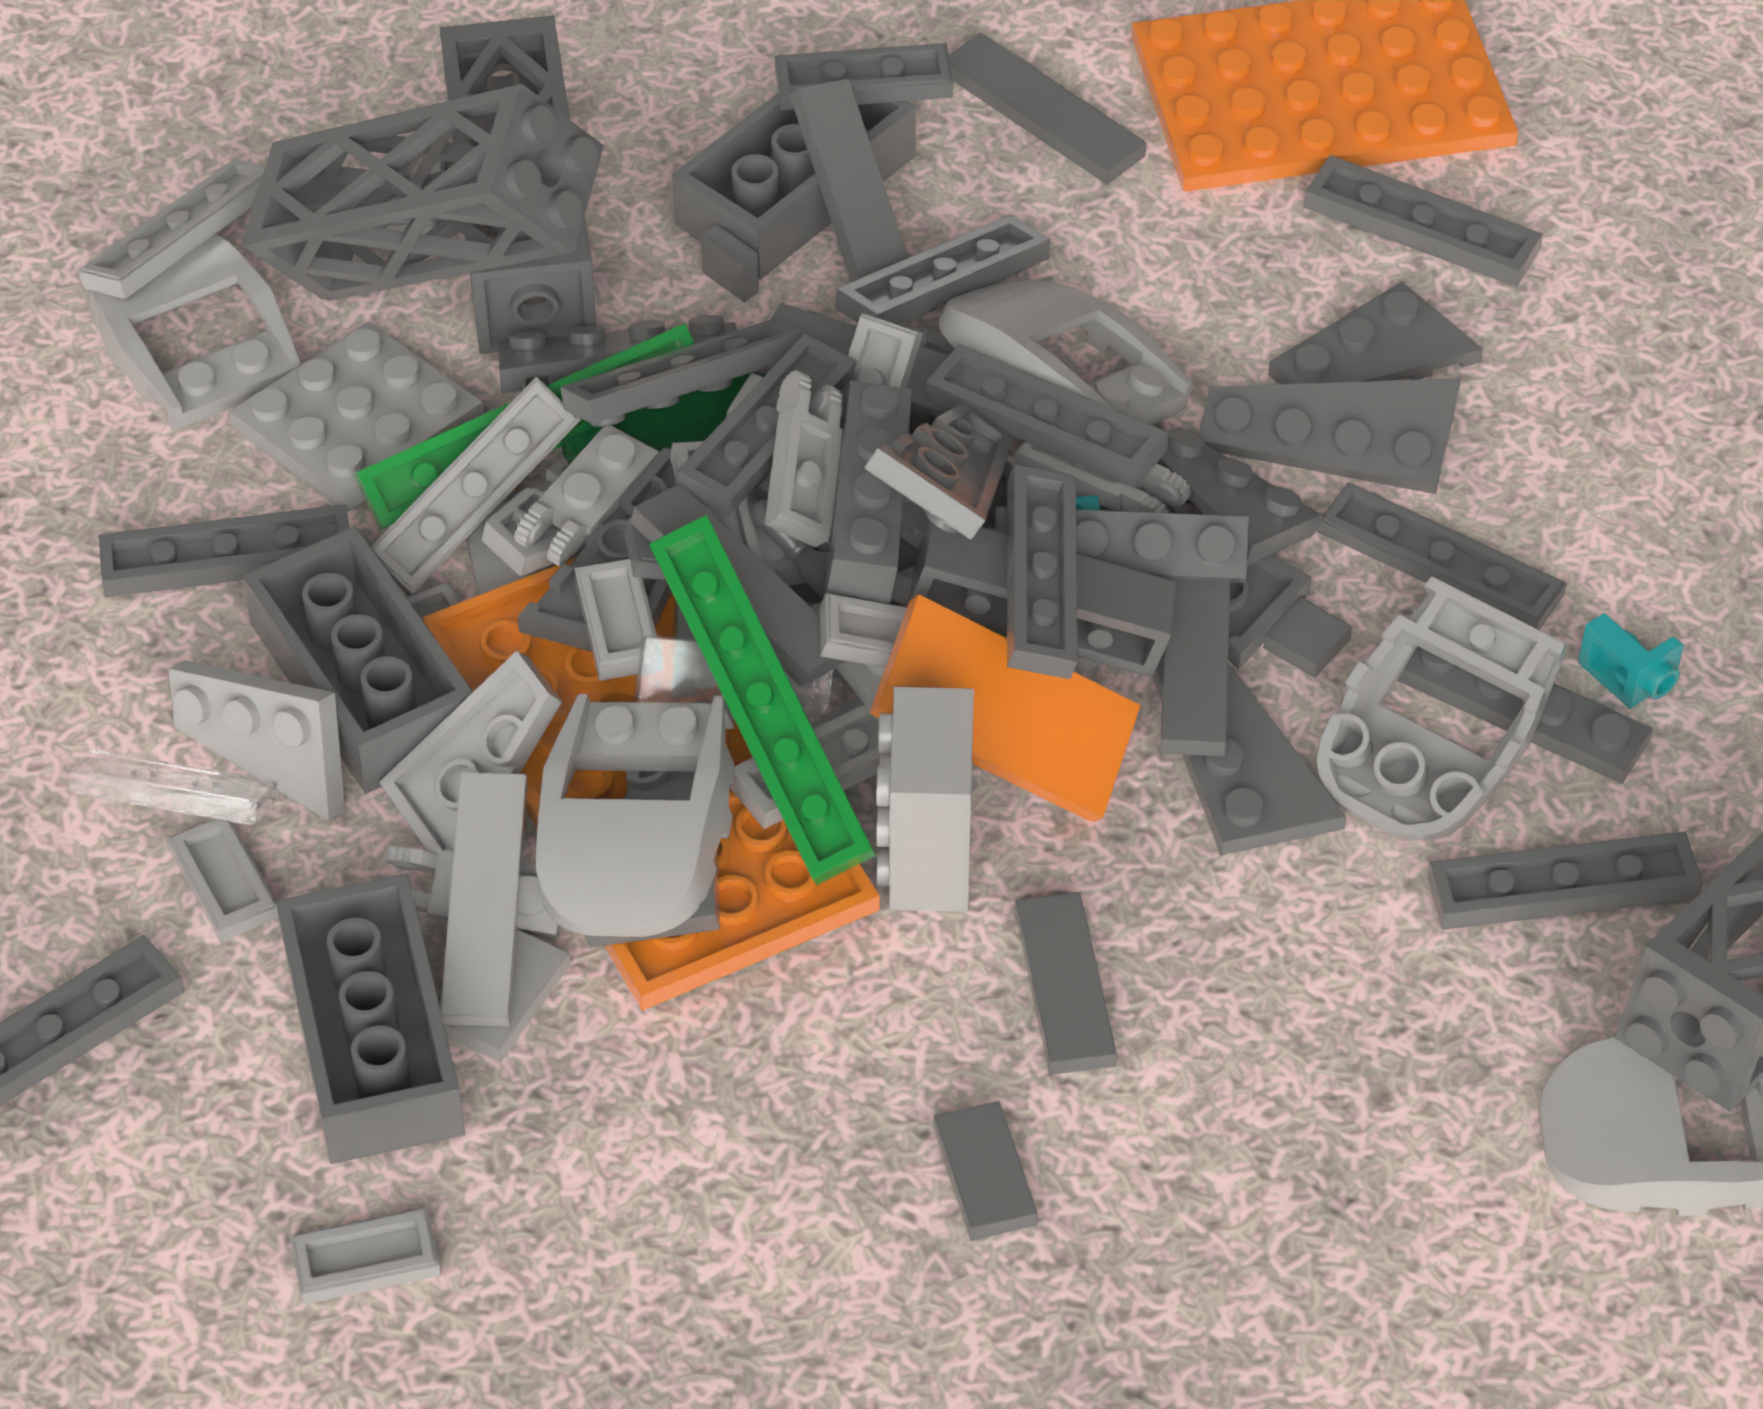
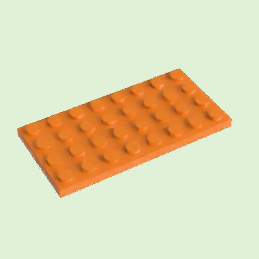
M575 558L568 560L565 564L570 565ZM558 565L422 617V621L473 692L517 650L531 659L561 699L560 707L520 774L527 775L526 812L536 829L538 825L543 768L578 694H588L590 702L691 703L705 700L708 703H712L714 696H723L718 685L695 686L693 695L671 696L675 602L672 592L655 627L662 655V670L602 681L598 679L592 651L519 632L518 615L530 602L536 604L548 591L549 580L560 568ZM734 720V729H725V743L734 761V766L753 758ZM576 770L572 781L568 784L566 798L624 799L628 787L625 778L627 771ZM730 788L729 809L733 815L729 838H721L717 848L720 930L605 945V948L640 1009L643 1011L877 912L880 906V895L860 864L816 885L784 820L763 829Z

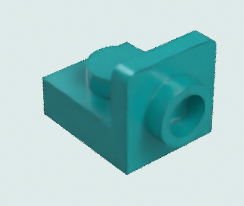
M1603 613L1586 624L1578 663L1625 706L1631 709L1649 696L1657 700L1672 690L1680 676L1678 668L1684 644L1675 636H1672L1652 650L1647 651L1634 634L1623 630L1608 615Z

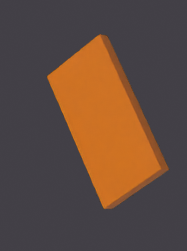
M918 594L909 601L869 714L879 719L880 713L893 714L894 687L974 689L972 764L1086 820L1097 822L1104 817L1141 705L1076 672H1073L1071 679L1009 668L1007 667V638Z

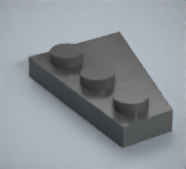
M1402 281L1269 362L1268 375L1278 384L1393 381L1407 377L1410 380H1418L1432 376V370L1458 363L1461 368L1480 363L1483 348Z
M1179 428L1168 431V450L1156 464L1168 468L1172 473L1176 472L1177 475H1181L1184 480H1187L1186 483L1190 485L1189 490L1191 493L1185 504L1196 505L1204 513L1203 515L1249 516L1247 566L1315 534L1321 514L1301 503V499L1297 494L1288 489L1273 486L1255 475L1248 464L1234 458H1227L1212 449L1195 432Z

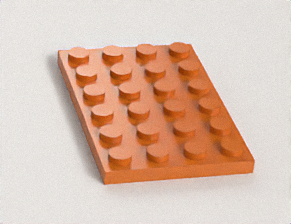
M1296 0L1132 23L1131 37L1183 192L1315 174L1319 172L1330 155L1364 167L1514 146L1517 143L1518 129L1465 0Z

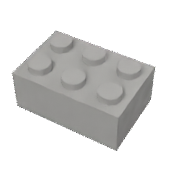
M894 687L893 714L880 713L879 753L890 754H880V762L877 767L876 805L879 806L877 809V886H889V910L968 912L974 689Z

